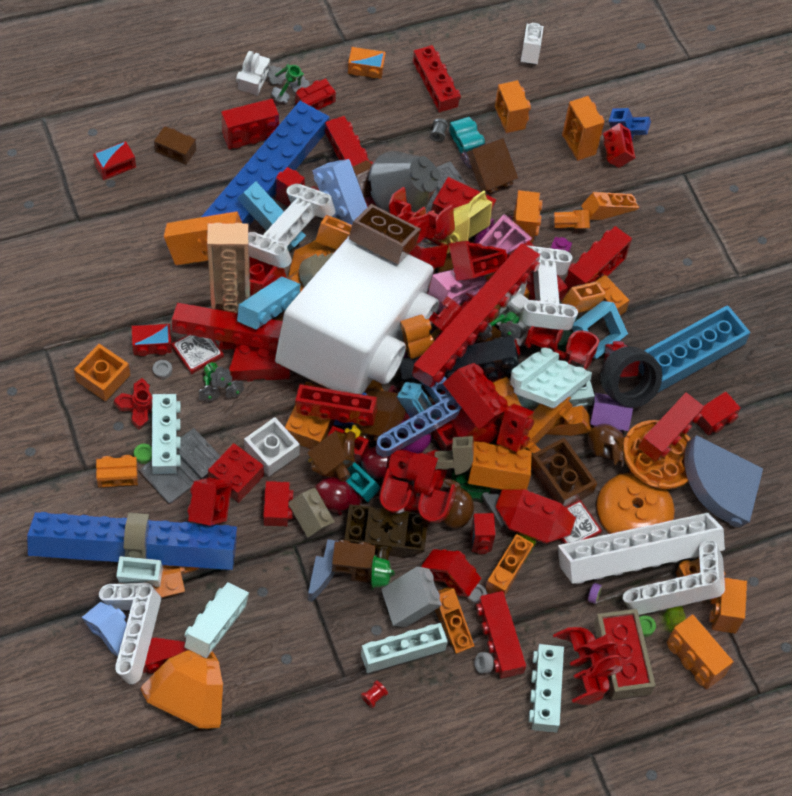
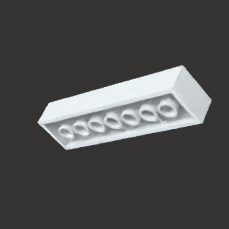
M709 513L699 514L558 545L559 564L572 584H581L591 579H602L605 576L621 575L623 572L639 571L650 566L658 567L668 562L676 563L686 558H697L700 556V545L708 540L715 541L719 550L723 551L725 550L724 529Z

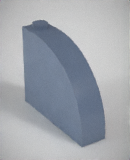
M696 435L687 442L684 462L689 484L699 501L710 512L730 523L731 526L740 528L750 522L763 468Z

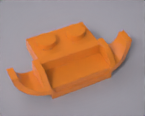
M163 565L160 587H152L161 598L185 593L181 575L196 571L199 568Z

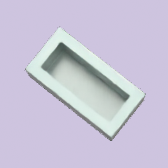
M120 556L117 579L119 583H149L152 586L160 587L163 571L161 560Z

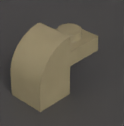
M323 253L318 256L315 254L302 261L299 267V276L304 287L329 260L332 253L326 256Z
M473 436L453 437L452 451H436L435 457L439 458L436 469L446 470L455 468V475L467 471L473 463Z
M128 513L124 533L125 557L147 558L149 514Z

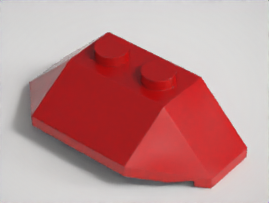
M503 489L495 507L509 530L545 544L569 537L576 517L561 503L525 489Z

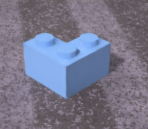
M100 602L87 612L82 619L92 633L101 637L111 653L118 656L127 625L124 620L126 616L119 608L115 609L111 604L106 605Z

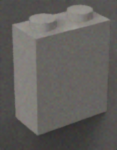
M415 567L381 589L393 626L407 627L442 606L439 592L433 581V574L427 568Z

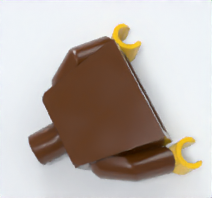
M353 425L351 430L349 428L345 429L346 435L334 431L307 453L311 457L308 461L311 463L312 471L323 477L338 476L341 482L347 481L351 477L347 468L355 462L353 456L355 439L360 435L361 431L355 425Z

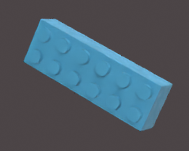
M728 305L644 350L652 355L661 366L663 377L658 392L746 344L751 332ZM640 361L638 371L642 376L644 374L643 361Z

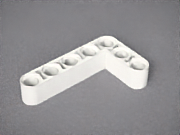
M708 540L700 545V573L629 589L623 594V600L629 610L637 609L638 614L641 615L721 596L725 591L724 565L722 554L716 542Z
M149 583L107 584L99 591L100 599L106 605L111 604L115 609L130 610L115 670L126 683L135 684L140 680L143 673L161 597Z

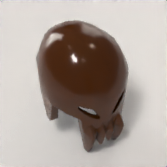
M604 423L593 427L587 436L588 445L592 453L596 456L614 460V465H617V462L620 461L621 467H623L625 463L623 434L611 424Z
M443 479L450 487L454 484L457 488L453 507L443 522L449 528L457 529L463 527L472 519L474 513L473 499L467 491L461 488L458 482Z

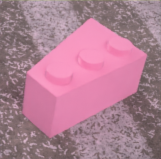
M503 214L479 244L506 249V253H509L521 243L524 244L531 240L532 237Z
M454 270L434 274L428 295L438 299L439 306L437 311L441 313L445 307L440 302H443L447 296L456 303L461 304L469 298L465 294L466 292L475 296L486 284L487 279L484 276L456 281Z

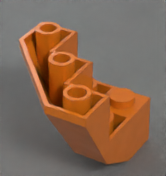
M191 650L169 658L141 686L140 690L147 703L199 728H220L223 682L219 661L213 651L207 658Z

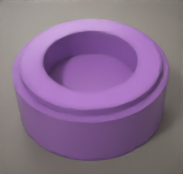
M597 583L592 585L588 597L590 603H597L602 585Z

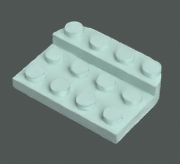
M542 348L541 352L533 354L512 370L510 385L514 387L515 394L555 408L591 380L592 372L586 371L582 367L570 365L566 361H559V353L552 352L549 348Z

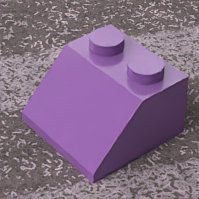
M594 392L595 397L591 408L590 424L594 427L598 424H611L618 428L620 432H624V430L629 431L633 407L621 405L606 394Z

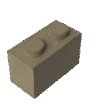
M316 488L301 493L288 503L308 538L322 532L335 522Z

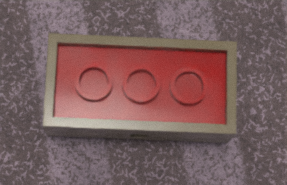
M632 609L597 614L594 621L597 639L606 634L612 635L614 641L618 644L616 646L618 654L622 657L620 661L623 669L614 675L608 676L611 700L651 695L656 685L638 610Z

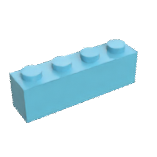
M256 181L237 198L266 231L284 213ZM302 231L287 246L288 251L306 237Z
M280 277L239 304L237 321L258 329L287 309L299 295L301 284L285 277Z

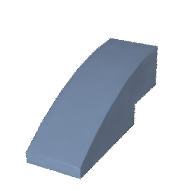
M327 540L324 557L316 556L308 601L312 602L318 597L335 574V572H332L334 540Z

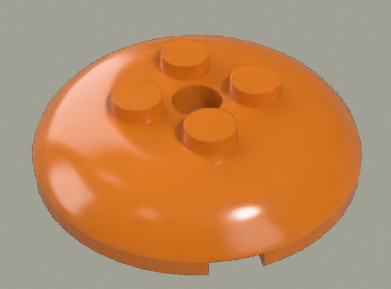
M659 420L638 423L629 430L623 445L624 460L634 476L645 484L659 489H674L689 482L684 462L686 444L691 440L689 436L682 433L680 436L682 439L675 447L671 445L669 454L665 458L661 456L655 462L641 451L638 446Z
M632 472L620 474L610 479L600 490L596 503L600 523L609 534L672 521L675 515L674 503L668 490L649 486L634 476ZM633 504H639L640 508L634 507Z

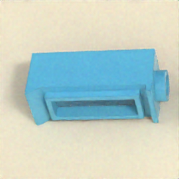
M405 382L397 398L410 418L433 406L421 388L422 384ZM430 415L432 419L437 420L438 415Z

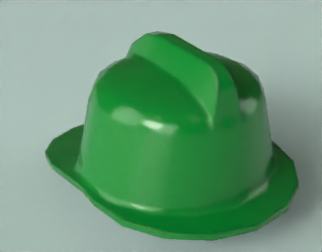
M374 555L372 564L371 591L376 587L387 586L390 578L395 575L394 570H391L390 561L378 558L376 555Z

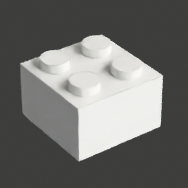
M275 417L244 438V450L264 465V472L268 477L299 456L300 444Z

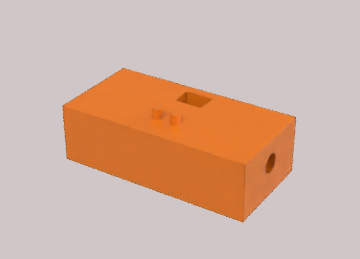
M238 211L167 223L164 239L175 265L207 261L208 224L242 223Z

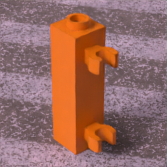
M570 396L555 408L541 403L537 406L533 415L534 425L528 434L530 437L529 443L522 449L532 451L533 454L540 451L535 444L562 417L570 425L576 420L568 411L573 406L569 402Z

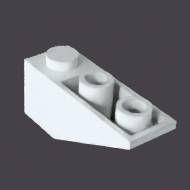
M538 23L527 24L521 62L538 64L544 26H540Z

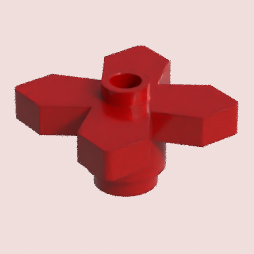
M143 378L133 384V395L121 393L113 402L120 411H133L131 423L137 429H141L148 423V413H152L153 396L149 392L150 385Z

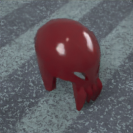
M373 447L363 454L361 467L371 478L384 480L387 468H389L390 456L382 457L378 455L376 447Z
M326 478L315 486L327 509L340 516L342 510L349 508V504L360 505L359 503L363 501L361 495L357 494L346 481L341 482L339 478Z

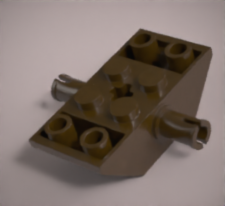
M349 504L344 540L356 544L367 542L374 545L375 554H377L378 558L388 561L389 556L404 558L425 551L428 521L420 513L404 511L397 514L387 511L384 506L383 508Z

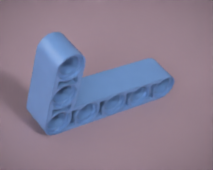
M443 377L440 383L436 382L432 388L422 383L435 402V405L380 435L376 443L378 455L382 457L390 456L395 451H399L458 416L461 406L443 385V382L446 380L445 377ZM442 389L445 391V394H439L436 390ZM453 405L456 407V410H449L447 406ZM436 414L440 419L434 420L430 415ZM414 424H421L423 429L415 428ZM403 433L407 438L401 439L397 434ZM385 442L388 443L390 447L383 448L380 444Z

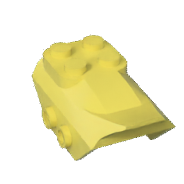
M485 191L475 196L469 204L454 208L455 231L446 239L440 240L441 242L449 246L448 243L468 241V238L490 226L492 202L486 198Z

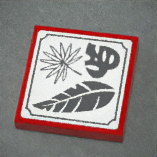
M186 335L171 343L172 348L190 374L224 357L223 352L213 339Z
M581 500L566 507L576 517L571 535L560 539L563 544L593 538L602 533L601 528Z

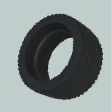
M633 346L621 347L612 352L603 363L600 373V381L604 391L613 400L627 407H638L650 402L660 390L663 377L658 361L646 351ZM643 361L644 374L640 383L633 390L620 392L618 382L623 369L630 363Z

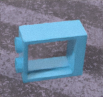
M602 301L574 322L572 327L574 332L580 330L588 332L587 328L600 318H604L610 334L599 342L596 354L593 357L596 359L605 352V344L620 341L628 334L613 302Z

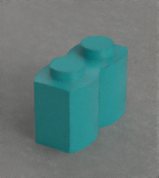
M470 117L450 122V135L463 157L468 156L467 151L485 144L483 135L477 131L476 122L472 121Z

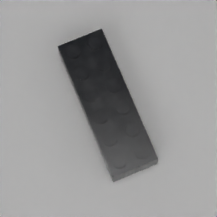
M513 336L468 345L465 354L461 358L458 357L456 359L455 365L450 371L447 370L444 377L447 380L459 368L475 363L482 368L483 374L491 382L501 378H511L512 370L520 364ZM420 357L402 359L400 368L404 384L405 382L422 384L421 381L412 376L413 366ZM422 384L421 388L423 389L425 394H428L427 390Z

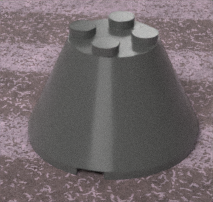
M389 151L377 157L370 168L371 196L377 207L390 213L389 202L392 194L405 187L407 203L411 204L412 212H417L422 207H427L438 185L441 173L425 156L420 157L399 151Z

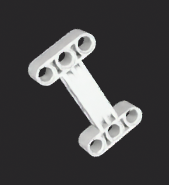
M301 184L289 186L287 194L291 205L264 235L255 232L248 233L249 256L279 268L289 266L292 259L287 246L314 216L324 218L326 215L332 217L336 213L329 194Z
M528 246L540 253V266L535 273L533 272L535 300H528L524 303L519 319L528 326L570 330L573 327L578 311L572 305L559 304L557 275L567 273L572 261V255L565 250Z

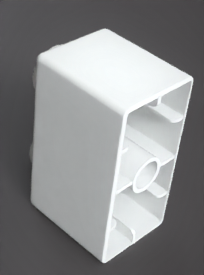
M348 236L285 310L275 362L331 390L362 395L372 380L383 385L388 384L398 370L406 349L405 343L402 342L404 339L400 321L421 314L425 319H429L432 312L437 313L438 299L427 294L433 274V267L409 254L399 264H396L349 240Z

